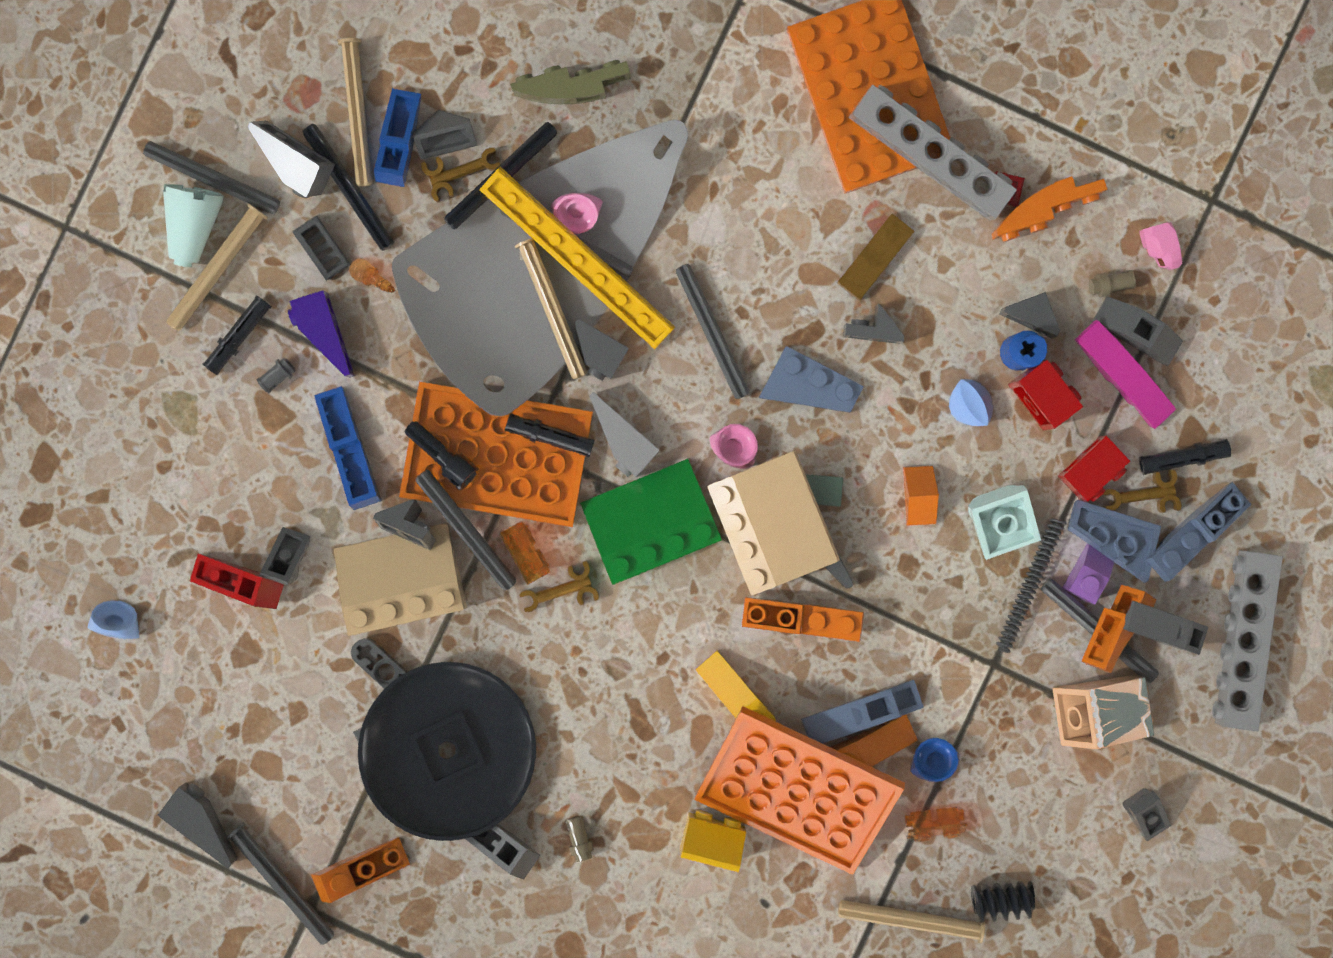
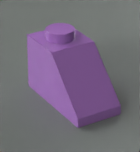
M1087 543L1062 588L1085 602L1095 605L1110 579L1114 562Z

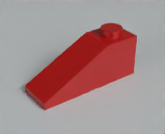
M199 553L190 578V582L254 607L277 609L284 587L282 583L260 576L258 571Z

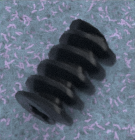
M1018 881L1015 889L1010 882L1005 883L1004 889H1002L999 883L993 884L992 891L987 884H983L980 892L975 884L971 886L973 911L975 914H978L981 922L985 921L986 913L990 914L993 922L996 921L997 915L1000 912L1005 921H1008L1010 912L1014 913L1016 920H1020L1021 911H1025L1028 919L1032 918L1033 910H1035V893L1032 881L1028 882L1027 888L1022 881Z

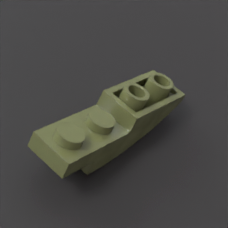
M613 60L603 64V68L592 71L591 68L580 70L572 78L569 76L567 67L552 66L546 68L543 71L544 74L533 77L532 74L519 76L515 79L516 82L510 85L514 96L526 100L557 105L580 104L605 99V86L631 79L627 61L620 63V60Z

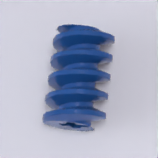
M1021 331L1007 337L1000 348L1002 362L1008 368L1015 371H1023L1039 365L1047 354L1045 339L1033 331ZM1023 347H1024V348H1025V351L1023 352V354H1021L1020 351H1021V350L1023 349Z

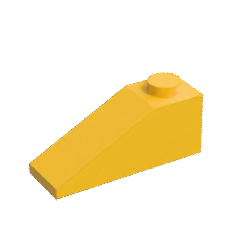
M718 650L695 669L735 718L742 706L776 721L772 712Z

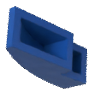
M392 88L379 138L380 148L374 167L376 182L405 187L414 145L413 132L417 128L420 110V93Z

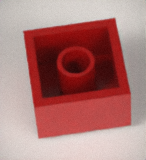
M1047 359L1043 360L1039 365L1027 369L1008 384L1042 430L1056 429L1083 408V405L1080 403L1082 397L1072 385L1067 386L1061 378L1064 374L1060 367L1053 361L1050 363Z

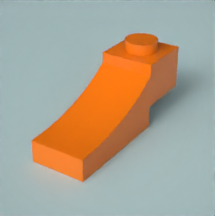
M1121 584L1111 609L1104 607L1082 662L1112 673L1121 652L1134 635V633L1123 629L1126 622L1125 616L1130 609L1132 601L1154 607L1157 599L1145 591Z

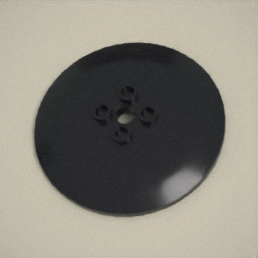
M438 662L423 665L404 673L382 690L369 708L363 721L358 741V765L361 779L367 794L376 808L386 819L405 832L436 841H454L470 838L493 828L504 820L515 809L526 793L536 761V739L533 724L527 709L518 695L508 684L491 672L477 666L459 662ZM447 741L455 745V754L450 758L441 757L438 753L439 746Z

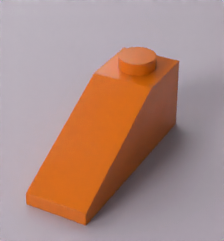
M905 714L840 742L831 748L872 767L918 741Z

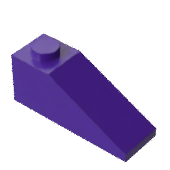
M322 290L289 301L292 309L288 310L292 325L297 326L308 340L345 377H354L355 374L329 294Z

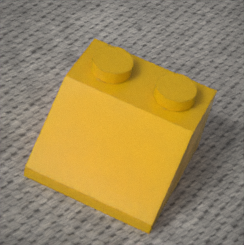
M696 810V813L689 812L680 845L681 858L739 872L746 828L741 826L742 822L733 818L725 817L724 821L714 819L713 814L706 811Z

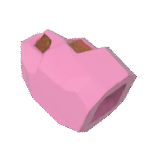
M1171 222L1139 231L1143 247L1146 248L1148 255L1156 260L1160 268L1173 270L1180 267L1182 264L1181 249L1176 230Z

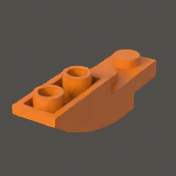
M1073 176L1041 189L1012 210L1000 222L991 234L993 240L1001 237L1002 241L1005 242L1020 237L1019 232L1030 229L1031 233H1035L1048 228L1047 223L1055 219L1052 209H1054L1055 213H1060L1071 209V203L1082 200L1083 205L1100 200L1099 195L1108 190L1105 180L1101 179L1076 187Z
M745 597L742 627L860 642L864 612Z

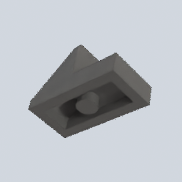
M880 304L875 306L873 326H869V321L852 319L851 324L846 323L843 328V338L895 344L904 342L903 333Z
M415 499L377 512L373 517L381 529L428 550H431L436 542L430 533V527L417 520L422 508Z
M282 527L260 572V576L285 585L295 581L298 578L299 564L310 544V536Z
M1144 788L1122 803L1146 841H1149L1171 826L1162 802L1154 791L1149 792Z

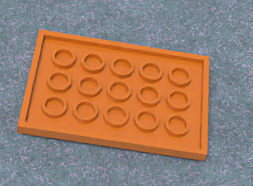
M861 0L787 27V33L844 194L917 169L909 161L848 118L872 85L876 87L882 85L893 93L892 99L900 105L903 102L910 105L917 111L916 116L924 122L929 120L940 127L941 135L948 140L951 138L902 0ZM881 109L879 118L883 123L890 124L893 121V114L888 109ZM905 126L903 129L905 139L908 141L916 140L917 132L913 127ZM930 143L927 147L928 155L931 158L938 159L941 153L939 146Z
M419 381L412 422L417 421L453 454L462 453L479 470L476 471L477 475L464 489L458 490L442 475V467L409 438L399 497L433 503L415 480L420 473L429 470L459 508L573 527L585 456L539 441L534 443L529 441L530 438L506 432L505 427L510 413L505 416L491 415L476 405L458 388ZM527 400L511 412L522 418L533 421L538 419L542 421V424L589 438L593 416L592 411Z
M742 706L697 790L694 800L853 875L904 791L905 782Z

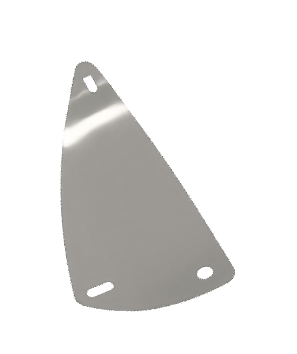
M679 120L660 123L595 146L529 176L518 183L552 214L551 203L565 194L586 193L601 199L603 203L594 227L585 233L575 235L633 267L665 204L679 158L688 139V131L685 124ZM664 135L673 143L664 157L658 159L654 156V149ZM488 199L457 229H452L446 223L397 255L392 262V272L407 316L424 347L438 367L461 392L485 412L494 416H505L539 391L566 362L524 260H520V249H515L516 244L532 237L513 220L500 213L501 209ZM535 242L578 348L580 343L575 328L577 319L579 318L594 327L608 307L542 246ZM413 265L420 268L439 283V290L436 292L428 290L408 274V267ZM487 376H498L504 382V389L500 392H491L484 387L483 380Z

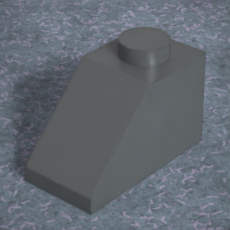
M578 318L575 322V328L585 365L590 367L588 373L601 381L605 377L611 379L629 348Z

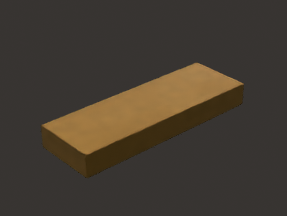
M892 213L837 284L860 301L915 231Z

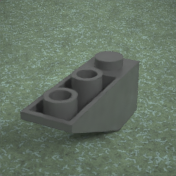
M1132 601L1130 609L1125 616L1126 622L1123 629L1162 644L1200 655L1209 627Z

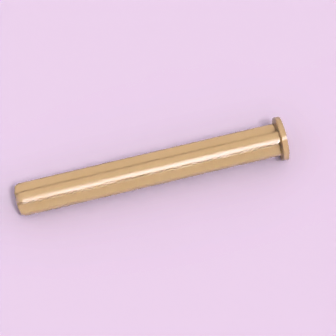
M345 38L338 40V45L342 46L355 177L358 186L366 187L373 184L358 47L362 42L359 38Z
M248 203L249 209L167 318V324L177 331L182 330L262 220H267L268 217Z
M533 238L516 244L515 249H520L571 377L577 379L587 374L586 367L536 247V241Z
M841 900L838 906V916L840 918L976 939L978 943H982L984 939L985 921L976 922Z

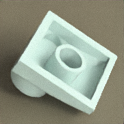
M1008 485L975 497L968 505V512L973 520L986 560L1041 541L1028 490L1024 485Z

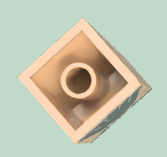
M1124 676L1054 687L1053 695L1061 745L1101 749L1154 736L1146 678Z

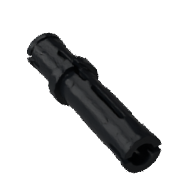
M256 295L255 299L238 318L225 337L219 338L217 341L218 346L202 365L218 376L229 359L239 353L237 349L272 306Z
M510 413L505 427L506 432L530 438L529 441L547 443L588 458L595 441L594 439L542 424L541 420L536 419V421L512 413Z
M1227 439L1206 444L1198 442L1194 443L1191 447L1141 456L1139 457V466L1143 475L1193 464L1201 466L1205 465L1208 461L1231 457V447Z

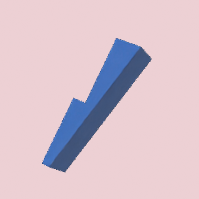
M340 386L314 395L329 448L333 451L349 506L353 510H357L381 502L382 500L344 388Z

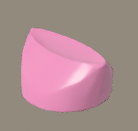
M569 193L555 199L551 203L553 215L571 232L581 234L594 227L603 201L596 196L586 193Z
M730 424L710 436V444L714 453L725 464L741 469L750 468L754 465L758 445L754 433L749 428L740 424Z

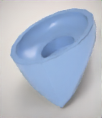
M961 379L957 383L949 397V408L953 417L965 425L987 426L993 414L992 398L988 390L979 382L970 379Z
M111 600L103 602L93 609L87 626L91 631L119 639L140 638L137 613L130 604Z

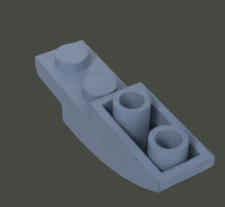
M1233 482L1229 483L1172 530L1159 543L1160 546L1146 559L1147 562L1164 582L1172 580L1208 543L1215 541L1251 503Z
M911 680L810 715L801 720L807 737L820 743H825L899 718L902 715L922 709L924 706L915 681Z

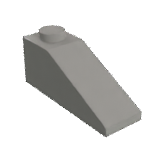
M592 392L589 397L613 456L619 461L615 466L627 477L631 474L637 477L660 450L598 395Z

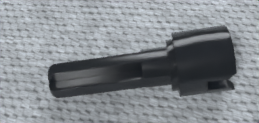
M417 421L411 422L406 427L405 434L442 467V475L458 490L464 489L477 475L476 471L479 468L462 453L453 454Z

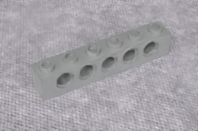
M872 85L848 118L990 221L996 219L1017 190L1011 186L1012 180L1000 172L997 174L993 173L987 168L989 164L977 155L972 157L963 151L965 146L952 137L948 140L941 135V129L935 123L929 120L926 122L922 121L916 116L917 111L904 102L900 105L892 99L893 93L882 85L878 87ZM881 109H888L892 112V123L886 124L880 120L879 112ZM905 126H911L916 130L917 137L915 141L905 139L903 135ZM930 143L939 146L941 153L938 159L931 158L928 155L927 147ZM953 161H960L963 164L964 173L962 176L953 174L951 170ZM977 178H983L988 184V189L984 194L979 193L975 188Z
M1239 550L1238 556H1235L1232 569L1233 573H1235V580L1228 594L1231 609L1230 614L1226 615L1224 623L1227 638L1226 643L1222 644L1220 657L1223 660L1222 672L1218 673L1216 680L1219 695L1218 701L1214 702L1212 709L1215 723L1222 727L1259 731L1283 556ZM1256 574L1259 583L1252 590L1249 586V578ZM1252 603L1255 612L1252 617L1247 618L1244 613L1245 607ZM1248 632L1251 641L1248 646L1242 647L1240 639L1244 633ZM1244 661L1247 666L1246 672L1242 676H1238L1236 668L1239 663ZM1241 691L1243 695L1242 701L1238 705H1234L1232 697L1235 692Z

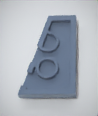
M785 346L759 398L850 413L864 386Z
M1076 500L1073 505L1068 530L1143 583L1149 581L1152 566L1146 559L1156 550L1161 526Z

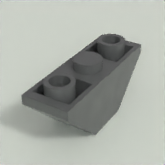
M1108 296L1092 320V323L1098 320L1112 335L1165 366H1169L1183 342L1166 323L1138 307Z

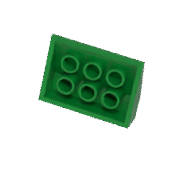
M688 459L580 503L612 585L722 541Z

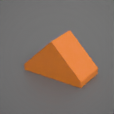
M933 466L903 467L906 526L936 524L939 493Z

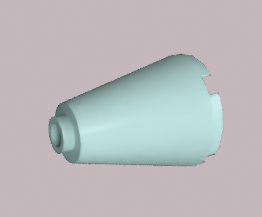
M164 184L163 196L168 256L174 259L175 265L192 267V263H198L222 206L224 195L198 187L187 188L180 184Z

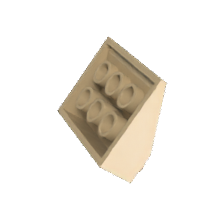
M796 450L707 486L751 596L840 561Z
M448 523L430 527V533L436 540L431 550L396 535L334 549L341 608L348 636L462 611L467 608Z

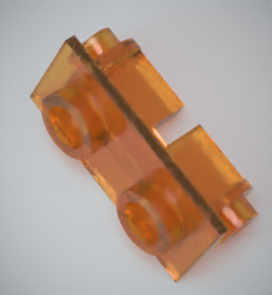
M520 521L499 533L524 580L529 585L551 571L548 568L550 564L547 563L541 550H536L533 546L536 541L528 529V524L524 525L523 521Z
M957 807L936 809L937 820L933 821L931 810L910 812V815L904 816L906 827L912 828L908 830L906 838H914L915 842H925L932 840V836L943 835L945 839L960 837L961 833L965 832L967 828V823L960 824V821H965L964 810Z

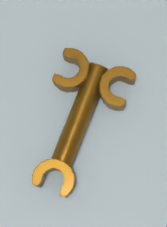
M495 148L486 149L479 159L444 171L445 165L440 157H436L438 167L434 171L428 170L425 162L421 163L422 171L429 177L432 184L431 195L437 203L440 202L438 192L441 189H447L450 197H454L455 192L448 183L450 181L485 168L489 171H494L500 165V162L489 164L487 160L490 155L496 154Z
M1168 470L1169 479L1167 482H1163L1160 472H1154L1152 475L1153 482L1158 487L1126 492L1105 489L1106 491L1103 495H1112L1114 501L1111 505L1103 506V508L1114 511L1124 503L1159 498L1157 501L1159 513L1166 512L1165 503L1168 500L1172 501L1174 511H1179L1182 504L1180 499L1176 497L1174 486L1177 481V473L1175 470Z
M583 561L585 570L581 575L574 572L572 565L568 566V573L575 580L538 592L532 590L522 591L519 594L520 598L531 596L533 599V604L524 608V611L532 612L538 607L539 603L579 591L577 593V601L580 605H584L582 596L585 592H591L594 600H599V593L596 588L592 587L589 577V563Z

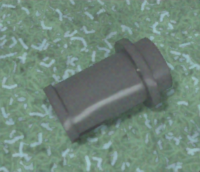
M286 358L277 359L275 361L276 365L256 379L261 388L268 394L287 377L290 379L293 377L292 373L296 370Z

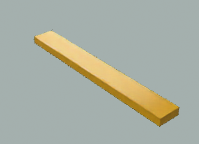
M499 167L480 188L484 195L652 348L656 349L674 330L675 326L503 168Z

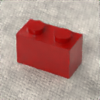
M1107 435L1099 436L1058 477L1079 500L1084 502L1091 500L1094 502L1106 491L1104 486L1111 479L1115 482L1126 473L1127 469L1125 466L1131 461Z

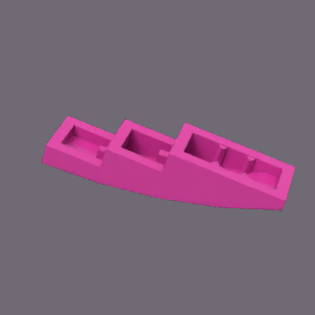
M1095 320L1074 339L1106 381L1111 382L1126 402L1135 407L1150 427L1156 429L1176 410L1174 405L1140 364L1098 320Z

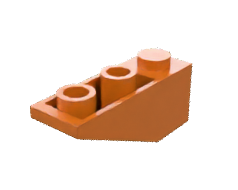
M397 837L311 874L321 901L332 903L410 865L400 838Z

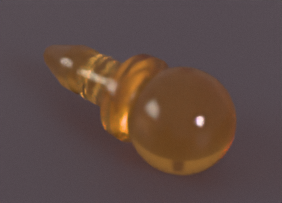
M356 259L350 264L349 273L354 280L363 282L366 286L373 284L385 292H395V288L390 281L380 276L378 269L372 266L366 259Z

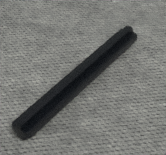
M545 122L445 216L444 219L447 225L455 230L489 199L480 191V188L493 173L501 167L513 177L557 135L555 127L551 123Z
M315 124L306 127L302 131L303 135L315 152L335 164L331 177L379 249L384 251L394 244L393 239L319 128Z

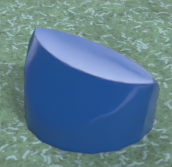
M927 739L916 749L912 758L910 772L925 781H944L951 777L958 768L960 754L953 745L944 739Z

